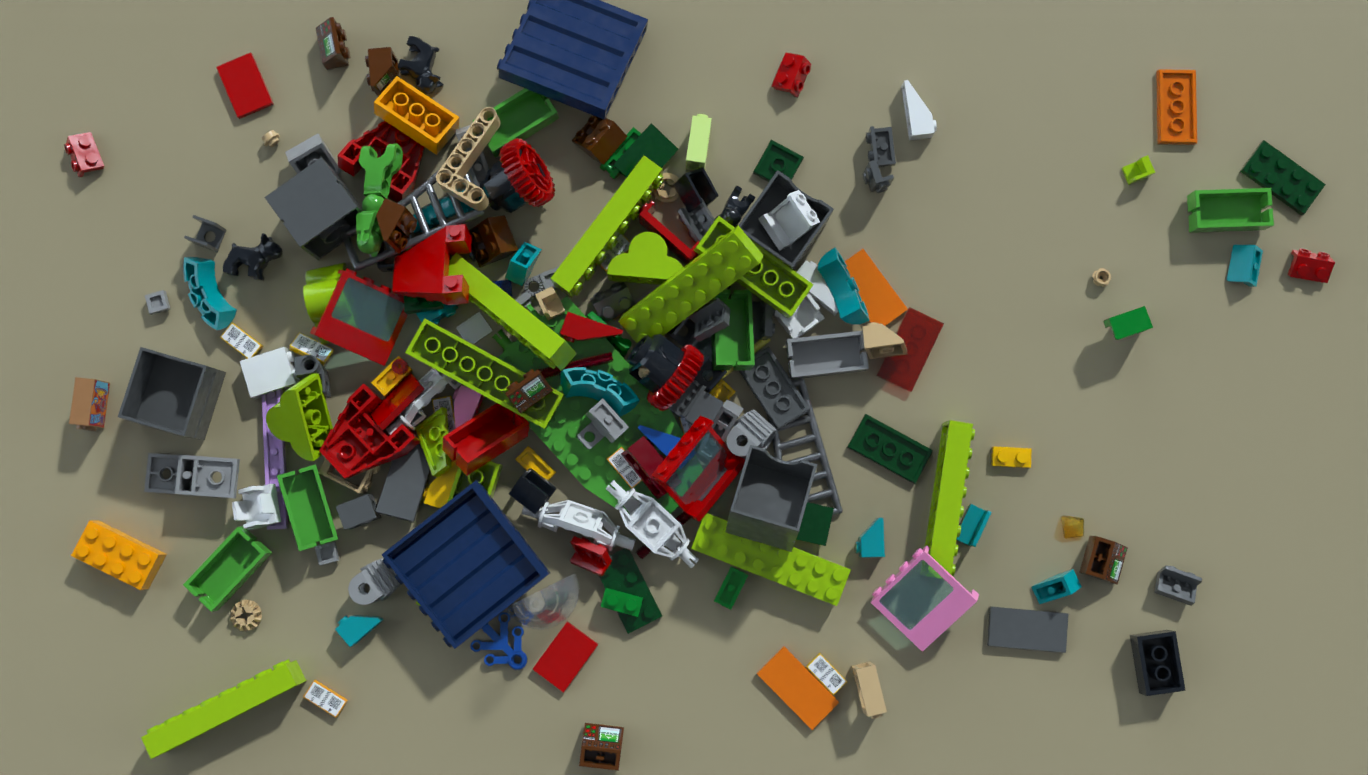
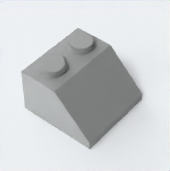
M319 134L312 136L285 152L289 163L297 174L321 157L337 174L342 172Z

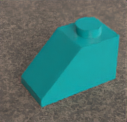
M524 242L510 260L505 278L523 286L529 278L542 249Z
M876 518L858 537L859 542L855 543L856 553H859V557H885L883 518Z
M1074 569L1050 577L1031 587L1040 605L1072 595L1082 586Z
M346 615L338 622L339 626L335 630L348 646L352 647L383 622L384 619L374 616L353 615L348 617Z

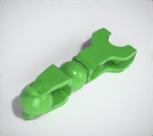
M397 143L387 145L385 153L378 158L377 152L371 146H363L360 152L359 163L366 171L363 193L365 198L362 202L363 211L356 214V242L360 251L371 254L372 257L377 256L384 241L376 214L385 198L388 199L387 196L389 195L393 175L402 166L403 151Z

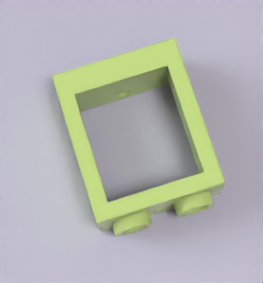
M705 114L692 116L686 170L693 171L702 167L705 169L712 118H708Z

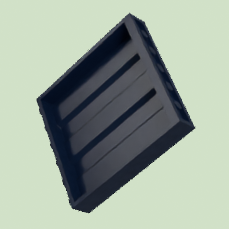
M530 0L527 6V13L521 16L520 26L513 32L511 44L508 43L505 48L504 58L500 59L497 64L499 78L605 120L647 31L648 19L601 0Z
M475 480L381 554L384 557L382 561L386 567L394 570L396 580L408 588L407 594L410 598L418 601L421 605L419 606L420 611L425 616L428 615L431 618L433 628L437 632L441 631L445 636L443 638L444 642L448 647H453L454 649L459 647L550 574V571L478 480Z

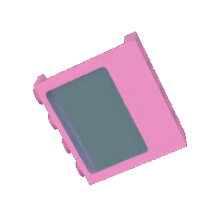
M928 546L923 549H917L909 563L905 561L899 567L900 571L896 575L891 574L885 581L887 584L883 588L879 586L872 593L874 597L871 601V604L922 652L970 609L979 597V594L974 589L970 592L966 590L928 554L930 549Z

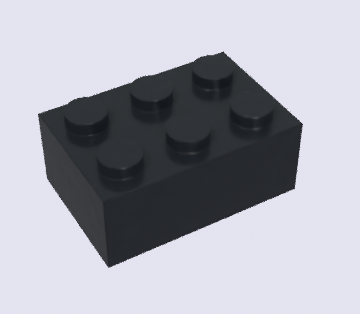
M1161 630L1130 635L1139 694L1152 696L1186 691L1176 631Z

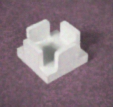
M809 293L791 317L786 318L777 310L774 315L791 338H800L825 319L819 311V305Z
M276 484L250 486L238 490V494L243 496V501L232 502L235 521H246V524L243 525L244 529L255 530L281 522Z

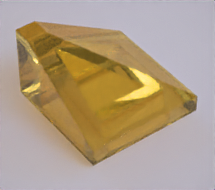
M1061 516L1065 539L1084 536L1083 518Z

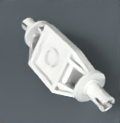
M432 368L419 380L425 388L424 391L398 415V419L386 428L387 432L391 435L401 424L415 430V426L426 417L421 407L427 406L434 395L441 393L445 389L446 384L449 383L456 390L461 383Z
M615 480L610 483L615 490L610 485L606 487V490L618 500L615 509L619 510L625 526L652 552L669 557L670 560L680 557L690 568L694 566V563L689 560L690 558L695 563L698 562L699 558L687 549L690 540L686 538L682 525L654 498L636 492L634 488L625 491Z
M570 500L550 505L549 502H546L544 507L542 506L536 514H533L526 507H523L522 510L523 515L538 519L537 527L539 528L545 527L557 532L558 528L562 527L565 530H571L583 536L595 538L593 544H601L608 548V551H612L613 546L615 547L616 545L632 551L636 539L620 535V532H618L620 526H615L605 512ZM553 512H560L559 514H547ZM603 526H604L612 535H609L607 532H605L604 530H602Z

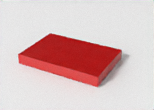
M251 52L216 67L239 119L274 105Z
M410 373L370 413L372 418L382 430L385 429L425 388Z
M567 621L533 667V670L564 693L598 646V643Z

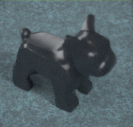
M409 36L406 44L410 46L409 50L411 52L417 51L418 54L412 61L400 59L397 67L401 71V75L412 76L416 81V88L427 95L432 93L436 87H443L444 85L439 81L440 77L432 73L436 52L439 51V48L432 47L421 38Z
M737 185L727 199L722 213L718 215L733 227L738 226L742 216L755 199V196L749 194L739 201L738 197L742 188Z
M264 233L261 235L260 244L256 247H242L233 243L232 249L224 261L223 272L238 276V268L245 264L248 266L249 277L264 281V269L269 261L282 256V248L272 240V237H267Z

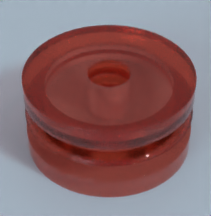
M396 359L392 363V370L396 374L403 375L408 371L409 366L405 360Z

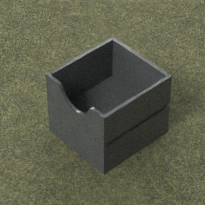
M322 157L264 197L280 220L284 222L283 224L298 245L317 260H320L344 243L341 232L355 226L356 214L363 211L361 205L340 176Z
M777 170L740 222L739 227L751 240L794 270L828 222L834 208L822 200L808 196L796 187L789 177ZM799 190L806 197V201L811 209L816 212L820 223L791 246L779 251L759 221V218L783 202L788 194Z
M140 347L118 417L177 435L205 440L226 372Z
M750 445L730 509L726 533L792 552L818 464L804 460L798 462L782 461L771 456L766 449Z

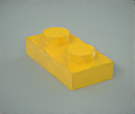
M398 356L371 383L386 397L413 369Z
M993 446L991 466L1031 468L1032 449Z

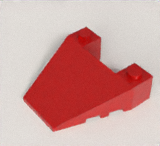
M384 120L375 129L368 130L360 138L353 139L347 143L337 155L338 168L355 177L362 168L359 163V157L363 146H371L377 152L378 158L385 153L387 145L399 144L403 151L402 166L393 175L389 195L387 196L398 203L414 190L425 147Z
M466 224L445 226L397 256L394 262L392 292L413 298L421 297L432 302L433 300L440 301L446 305L467 304L469 285L464 276H448L450 255L471 253L472 236Z
M364 383L348 398L346 407L339 414L337 423L330 430L319 450L345 479L405 456L421 442L403 424L390 436L376 424L369 414L382 400Z

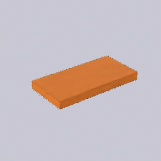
M1158 69L1156 71L1157 144H1197L1196 70Z
M861 249L845 261L850 277L854 278L860 290L858 293L866 305L870 319L869 323L877 322L886 326L908 310L864 249Z
M785 646L756 673L811 730L839 703Z

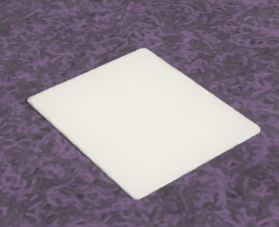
M480 312L456 327L462 338L471 344L476 343L492 332V329Z

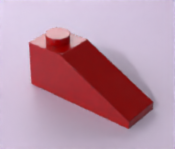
M567 311L560 335L564 336L563 339L565 341L574 343L575 340L585 341L621 336L623 330Z

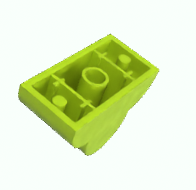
M642 232L632 239L628 253L619 254L611 260L607 276L609 281L661 285L681 270L683 266L678 260L668 256L666 242L660 235L654 232Z
M345 262L308 270L305 273L304 301L308 315L315 324V327L318 326L340 278L338 270L345 271L347 268ZM348 278L331 315L333 318L359 329ZM319 338L322 344H330V342Z
M317 373L308 375L281 395L280 402L270 408L266 414L267 426L271 433L284 442H290L294 451L301 458L308 461H315L322 455L319 450L330 430L333 429L320 376Z

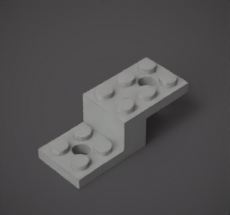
M148 453L144 492L236 498L240 459ZM168 468L171 471V477L164 479L163 471ZM215 472H220L222 475V479L218 483L213 481V474Z

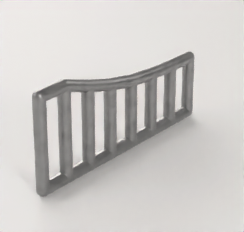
M461 163L456 164L454 167H459ZM436 172L410 195L398 202V204L404 207L411 203L423 233L414 238L410 234L407 239V245L402 251L417 245L445 226L467 223L484 215L485 211L474 210L465 214L460 201L449 195L458 218L447 222L432 186L437 182ZM467 172L464 179L473 183L469 172ZM425 191H427L440 223L439 227L432 230L428 227L417 199ZM356 225L341 232L355 271L363 270L398 254L385 242L388 250L377 254L376 257H372L369 254L370 258L360 262L350 236L357 233Z
M803 378L791 380L795 387H799L800 394L809 406L810 411L806 413L807 416L800 417L776 431L772 440L774 456L782 460V450L814 441L817 453L787 462H798L800 460L813 462L820 460L823 471L815 473L813 481L825 478L828 489L810 494L807 502L810 503L831 497L834 506L832 516L841 514L843 509ZM767 415L768 422L776 429V427ZM809 423L812 434L780 443L779 431Z

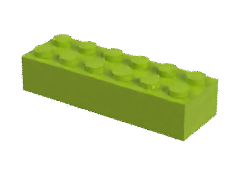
M718 216L694 251L700 255L735 227ZM751 240L764 256L757 266L739 278L737 282L786 318L791 317L813 284Z

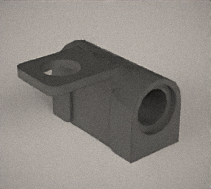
M313 355L294 357L295 376L302 380L310 374H319L323 394L330 398V382L327 369Z

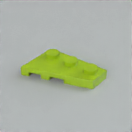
M444 407L438 409L415 429L421 441L420 443L432 476L439 477L451 468V459L442 450L443 436L449 433L447 408Z

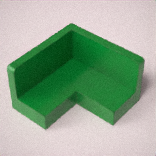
M1145 306L1103 321L1105 328L1111 327L1116 340L1153 328Z

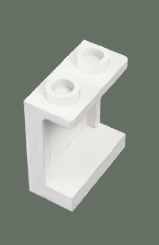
M799 190L788 194L783 202L759 218V221L779 251L791 246L820 223L816 212L811 209L806 201V197Z
M282 347L240 361L250 398L259 399L262 398V395L293 386L299 382L300 379L295 376L293 363L295 356L292 351Z

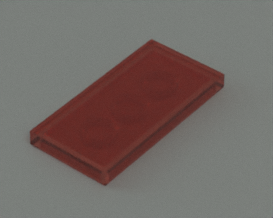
M909 307L896 333L904 340L908 354L885 357L876 376L912 392L944 323Z

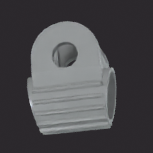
M753 409L735 422L733 429L727 436V446L734 455L746 460L750 445L767 449L777 430ZM748 439L747 444L741 447V442Z
M384 557L360 569L361 572L352 578L348 591L354 602L367 605L380 599L384 601L401 585L395 578L396 573L392 568L388 569L383 563ZM366 583L370 586L369 593L365 591Z

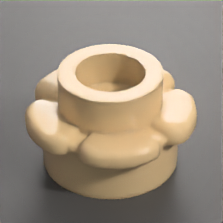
M274 130L267 132L262 137L264 146L274 147L280 141L278 139L280 135Z
M1104 268L1094 271L1092 274L1093 283L1096 286H1107L1111 280L1110 272Z

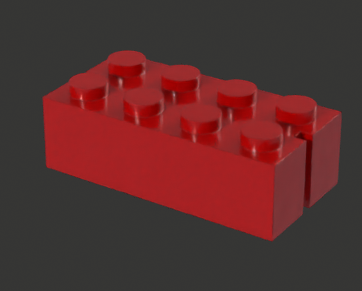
M496 403L443 436L442 450L452 461L456 460V465L468 476L528 437L530 423L524 417Z

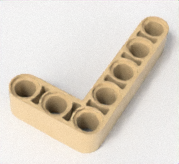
M491 107L481 110L436 175V180L444 192L477 211L485 210L489 205V200L480 187L464 179V177L500 127L501 121L496 110ZM494 117L492 120L487 121L488 118ZM461 163L459 167H454L456 164ZM450 178L447 183H443L446 179ZM461 188H466L463 192H459ZM477 197H482L480 201L475 202Z

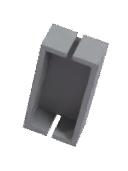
M863 331L787 339L785 342L787 359H791L788 362L791 380L863 372L869 369L867 352L860 354V351L865 349Z

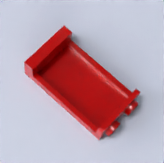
M653 201L649 204L645 203L640 208L639 223L649 232L660 235L666 242L667 248L686 265L699 256L694 251L699 241L690 249L652 216L655 212V203Z

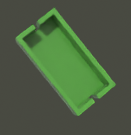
M524 88L493 107L501 124L487 146L496 158L500 154V149L509 141L516 138L523 139L524 141L559 119L558 113L549 98ZM494 117L488 118L487 121L492 120Z
M1271 188L1195 190L1187 195L1188 212H1192L1188 216L1189 233L1266 230L1274 226L1273 209H1267L1261 213V210L1272 205Z
M723 290L710 300L711 302L719 298L730 308L729 326L711 336L712 369L730 370L733 367V370H751L755 365L752 292L749 290H734L730 296L731 290Z
M316 464L298 469V475L295 474V470L277 475L298 551L315 547L318 541L321 545L338 540Z
M243 526L237 527L183 586L195 597L203 596L200 597L199 601L211 612L218 611L265 562L272 552L261 541H255L257 537L249 530L244 529Z

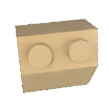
M872 322L868 323L867 326H862L864 347L869 359L908 354L904 340L883 324Z

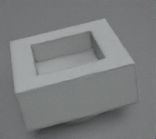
M162 290L145 295L149 314L153 315L170 310L166 291Z
M527 291L516 299L526 309V306L532 304L531 301L533 300Z
M336 542L315 546L319 565L340 561Z

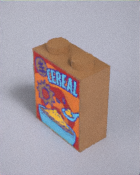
M75 377L69 424L76 425V429L88 431L104 428L110 388L109 382Z

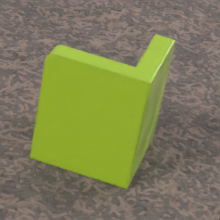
M1148 155L1122 168L1128 185L1148 178L1155 173Z

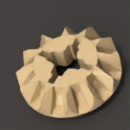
M663 173V184L658 190L654 189L653 194L662 203H671L679 198V194L673 185L679 178L672 173ZM665 181H667L670 187H673L670 189L669 195L666 193V190H660L665 187Z
M242 600L236 603L230 611V620L233 623V627L240 631L253 630L262 619L261 608L252 600ZM243 610L246 613H253V615L247 617V621H245V618H239V616L244 614Z

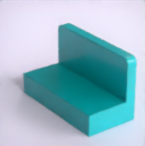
M1233 245L1227 281L1243 282L1249 287H1257L1263 250L1256 245Z
M969 504L960 523V536L956 540L970 547H976L992 512Z

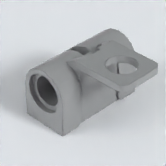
M602 398L585 414L592 422L577 435V438L587 449H591L604 436L611 443L614 442L629 427ZM586 432L594 434L595 439L593 442H587L584 439Z

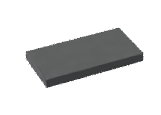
M769 347L754 355L755 365L751 370H738L777 430L810 411L809 406Z
M420 444L416 445L407 455L392 460L375 511L376 513L414 523L430 474V468Z
M990 606L987 645L1066 653L1069 614Z

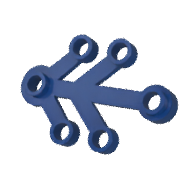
M502 612L498 617L500 635L489 624L481 628L494 642L474 640L470 647L474 652L480 650H503L508 656L487 654L484 658L485 664L488 666L493 664H509L512 669L520 670L527 664V655L522 651L524 629L521 626H515L512 629V635L514 636L513 650L508 645V622L511 616L508 612ZM503 614H506L508 616V620L506 622L501 620V616ZM516 628L521 629V635L515 634ZM475 642H478L480 644L479 649H475L473 647V644ZM488 656L493 657V663L487 662ZM515 656L521 657L520 663L514 661Z

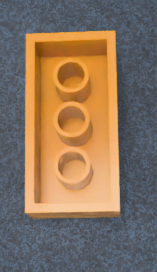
M398 76L394 78L374 101L375 115L436 155L456 133V130L459 129L460 117Z
M89 520L71 554L72 557L139 590L150 588L167 555L99 520Z

